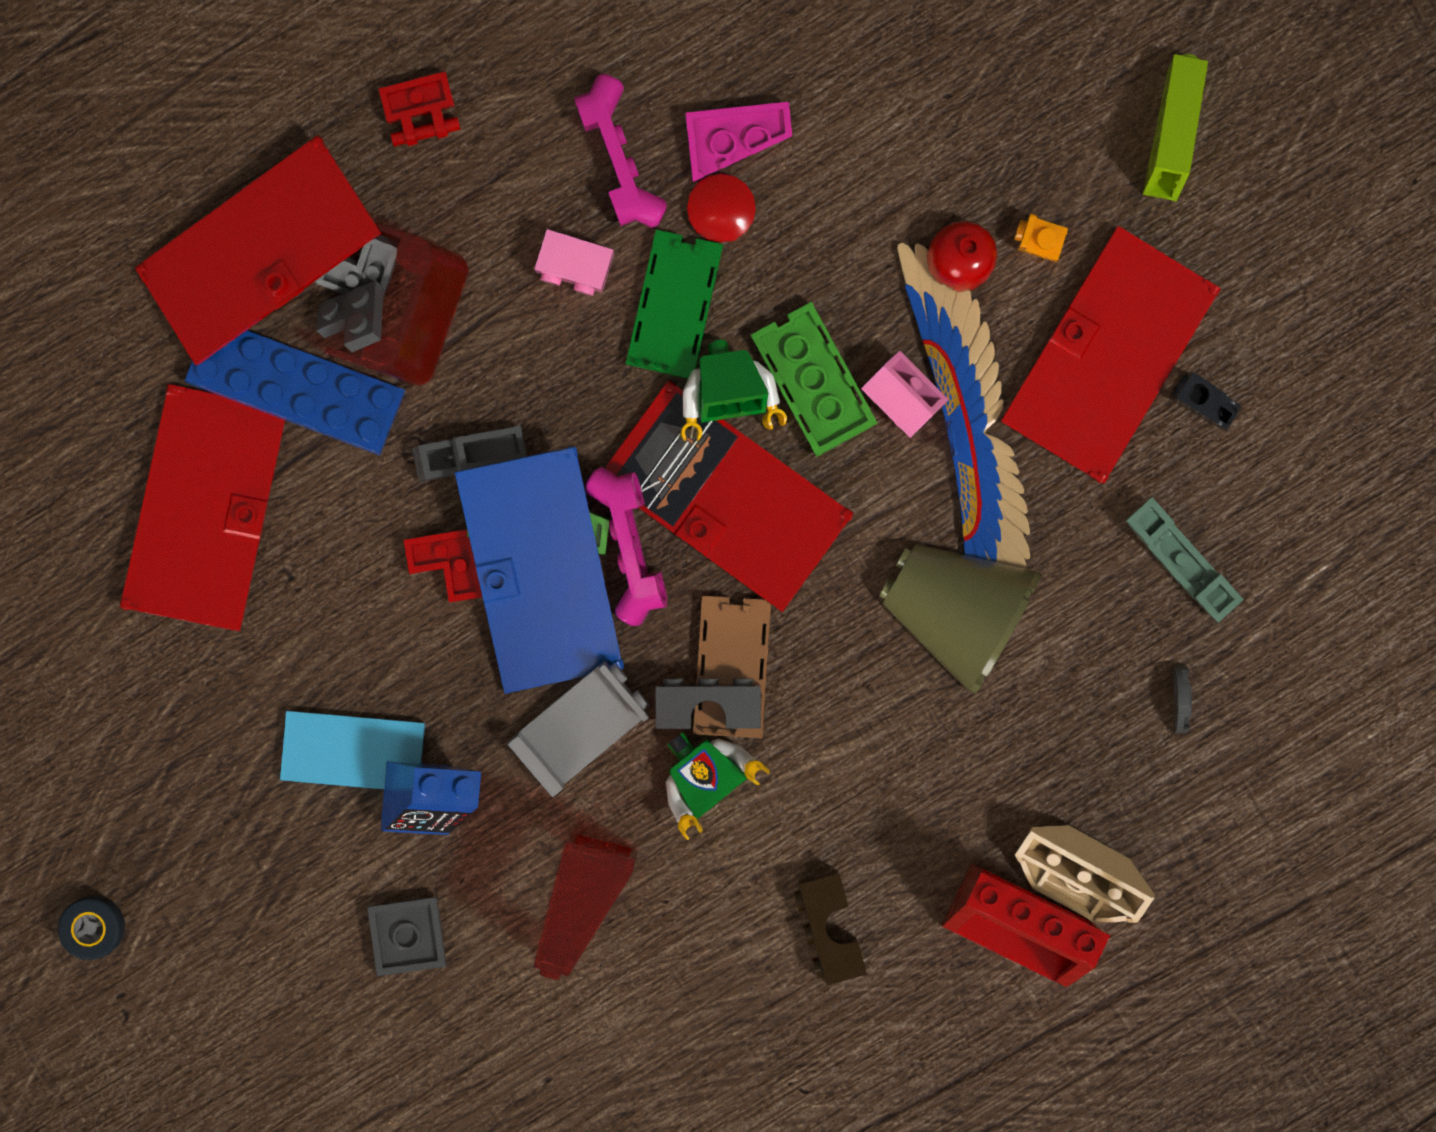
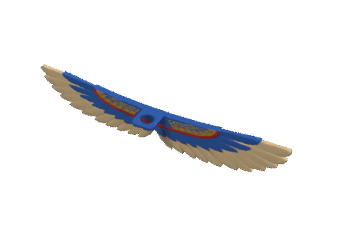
M900 243L897 246V251L906 284L905 289L933 373L935 385L949 399L941 408L954 464L961 513L964 555L1027 569L1025 559H1030V551L1023 533L1029 535L1030 528L1029 522L1024 515L1028 512L1027 505L1019 495L1024 494V488L1018 478L1013 475L1020 473L1016 462L1010 458L1015 454L1011 447L1002 440L985 433L999 417L1004 403L1003 399L998 401L1001 395V382L997 381L994 384L998 375L999 364L997 361L992 363L995 349L993 342L988 344L990 340L988 324L983 322L980 325L979 302L977 299L972 301L970 291H954L953 288L947 287L945 284L941 285L934 279L928 268L926 257L928 250L925 246L918 243L915 244L914 254L908 245Z

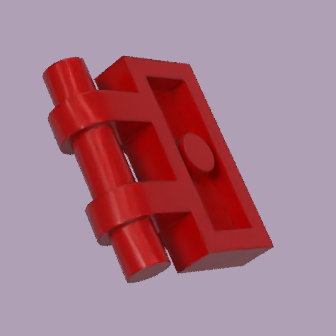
M446 72L378 89L387 123L391 124L399 121L402 123L403 131L390 134L394 147L407 144L408 147L418 145L419 140L435 136L441 139L448 137L450 132L461 130L458 117L445 120L442 110L455 107ZM431 113L434 123L414 128L412 118Z

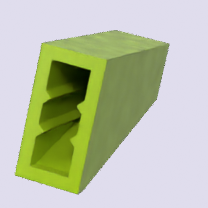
M1174 54L1169 65L1143 195L1177 202L1190 174L1208 61L1201 60L1195 55Z

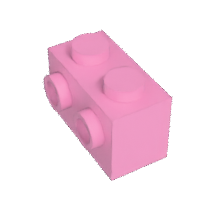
M547 229L535 271L538 274H542L541 281L560 286L561 281L575 285L574 291L593 296L594 291L603 293L615 253L613 249Z
M901 351L895 354L861 388L910 438L949 400Z

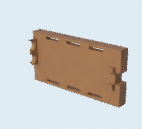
M702 596L696 684H698V678H719V684H733V678H754V684L761 685V728L726 729L724 709L714 701H703L702 710H698L699 704L695 706L693 734L762 739L771 604L766 600L743 598V605L729 604L730 597ZM704 620H707L706 641H703ZM763 624H766L765 645H761ZM702 655H705L704 676L700 675ZM760 659H764L763 679H759Z

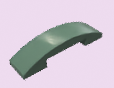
M1150 497L1125 520L1163 567L1217 623L1244 600L1174 525L1175 522L1153 497Z

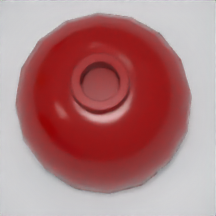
M964 220L952 222L940 229L930 242L926 257L929 271L941 285L945 284L947 287L953 288L954 291L964 292L974 290L987 281L995 269L998 253L996 242L988 230L978 223Z

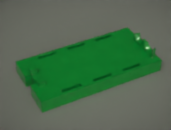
M656 229L626 365L688 379L691 371L695 370L697 366L723 244L697 238L695 245L683 243V235ZM654 255H655V256H657V258H656V263H655V267H654V271H653V275H652V274H650V272H651V267H652V263H653V258H654ZM713 268L714 273L711 286L707 287L710 271ZM646 289H649L646 307L642 308ZM703 302H707L703 321H699ZM640 322L642 323L638 342H635L637 329ZM696 335H698L699 339L696 348L695 355H693L692 351L694 347V342Z

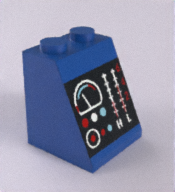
M387 761L381 831L449 835L478 808L481 771L452 765Z

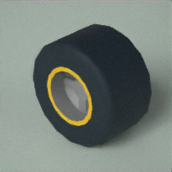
M88 896L74 901L63 911L58 924V935L62 946L69 954L82 960H95L110 954L119 946L125 931L122 911L114 902L102 896Z

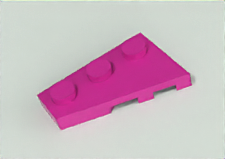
M789 101L685 113L693 182L792 137Z

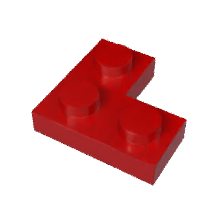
M467 529L403 540L409 574L443 569L449 603L482 598L470 538L467 537Z

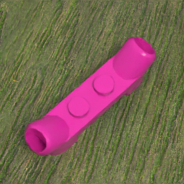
M604 73L597 75L589 92L573 98L585 131L587 132L599 127L621 187L608 192L619 224L624 226L638 221L651 228L656 227L663 218L667 203L665 199L636 187L633 178L638 177L639 174L632 156L625 158L621 146L627 144L620 124L614 126L611 120L624 91L623 83Z
M604 467L596 468L585 484V492L610 508L613 519L609 521L611 536L614 541L618 540L621 554H618L617 557L621 573L626 574L629 584L615 608V614L621 621L630 626L642 625L650 610L667 607V593L662 572L648 574L632 510L645 504L640 482L634 472L616 476Z

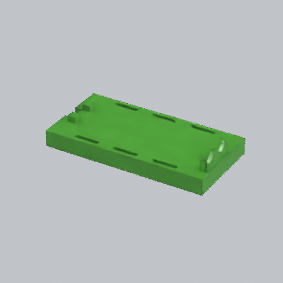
M810 302L788 314L787 316L790 320L788 323L777 327L776 323L773 322L751 334V337L770 372L773 374L778 387L815 455L818 457L874 427L878 423L814 305ZM821 326L825 336L829 341L828 344H826V342L824 341L817 327ZM769 354V356L771 357L775 367L778 370L777 372H774L766 355ZM836 356L846 372L844 375L834 359ZM783 385H786L794 402L791 403L784 388L782 387ZM851 387H854L863 404L859 405ZM800 415L803 416L806 424L808 425L811 431L810 433L806 431L802 421L799 418Z

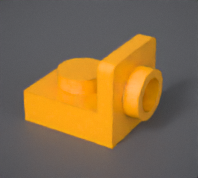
M1030 213L1027 221L1020 220L1014 237V240L1020 241L1017 250L1057 263L1068 228L1038 219L1037 215Z

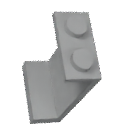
M604 660L509 739L508 746L552 797L564 788L566 782L641 720L644 722L649 718L650 713L647 710L650 706L649 702L638 690L632 692L624 682L628 678L615 663L610 666Z

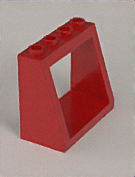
M972 863L941 925L1065 987H1069L1096 967L1111 936L1097 924Z

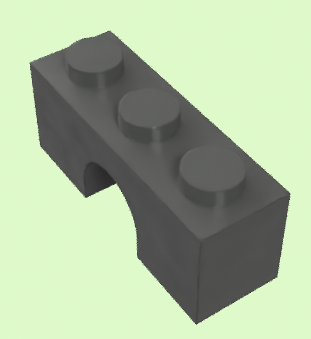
M663 678V685H656V729H691V713L694 707L703 701H714L724 709L726 729L761 728V685L754 684V678H733V684H719V678H698V684H684V678Z

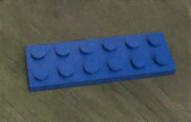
M250 331L242 333L198 366L192 361L185 378V382L379 456L382 453L405 395L404 389Z

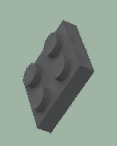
M437 896L367 907L377 976L447 966Z

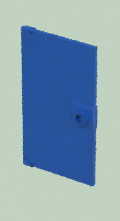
M576 446L455 471L504 694L585 677L604 660L610 666L615 663L620 669L624 668L577 458Z

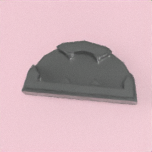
M1173 665L1174 734H1186L1190 730L1189 717L1192 716L1191 683H1188L1189 669L1186 665Z

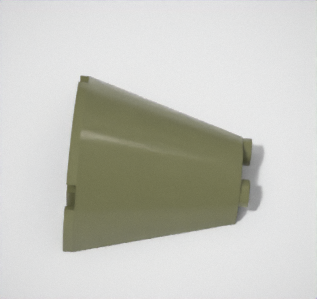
M915 544L912 551L905 548L896 564L902 570L895 581L890 578L888 579L879 595L885 599L883 605L970 693L975 695L982 686L984 677L989 675L1029 603V597L1031 593H1034L1042 574L1031 569Z

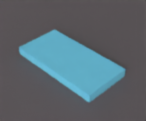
M286 711L280 780L384 789L387 761L422 763L426 723Z

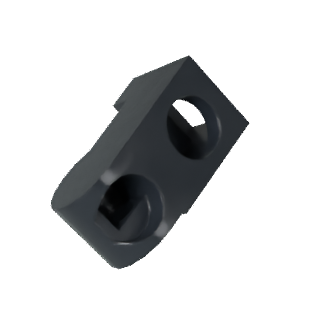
M1194 372L1185 373L1169 397L1173 402L1184 406L1223 431L1228 430L1242 408L1238 403L1226 396V393Z

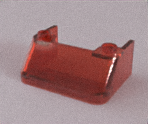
M376 223L381 231L380 235L399 242L397 259L400 265L407 271L418 274L397 338L394 340L381 336V341L364 347L360 357L328 346L326 347L325 354L331 358L413 386H423L428 384L435 375L469 276V267L465 259L459 254L420 237Z

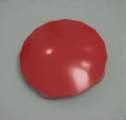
M717 174L708 176L697 183L689 195L687 211L689 222L698 234L707 240L722 243L734 242L747 232L753 223L756 206L754 195L747 184L735 176Z

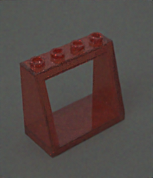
M575 833L569 836L565 843L533 968L540 969L539 975L554 980H560L562 975L569 976L632 875L639 850Z

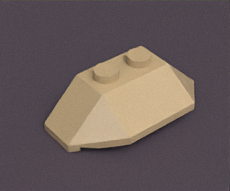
M1069 825L1032 827L1015 853L1032 889L1092 922L1128 921V923H1138L1155 897V894L1129 858Z

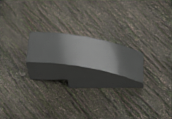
M521 426L456 437L451 440L418 445L412 448L419 482L455 476V471L527 456Z

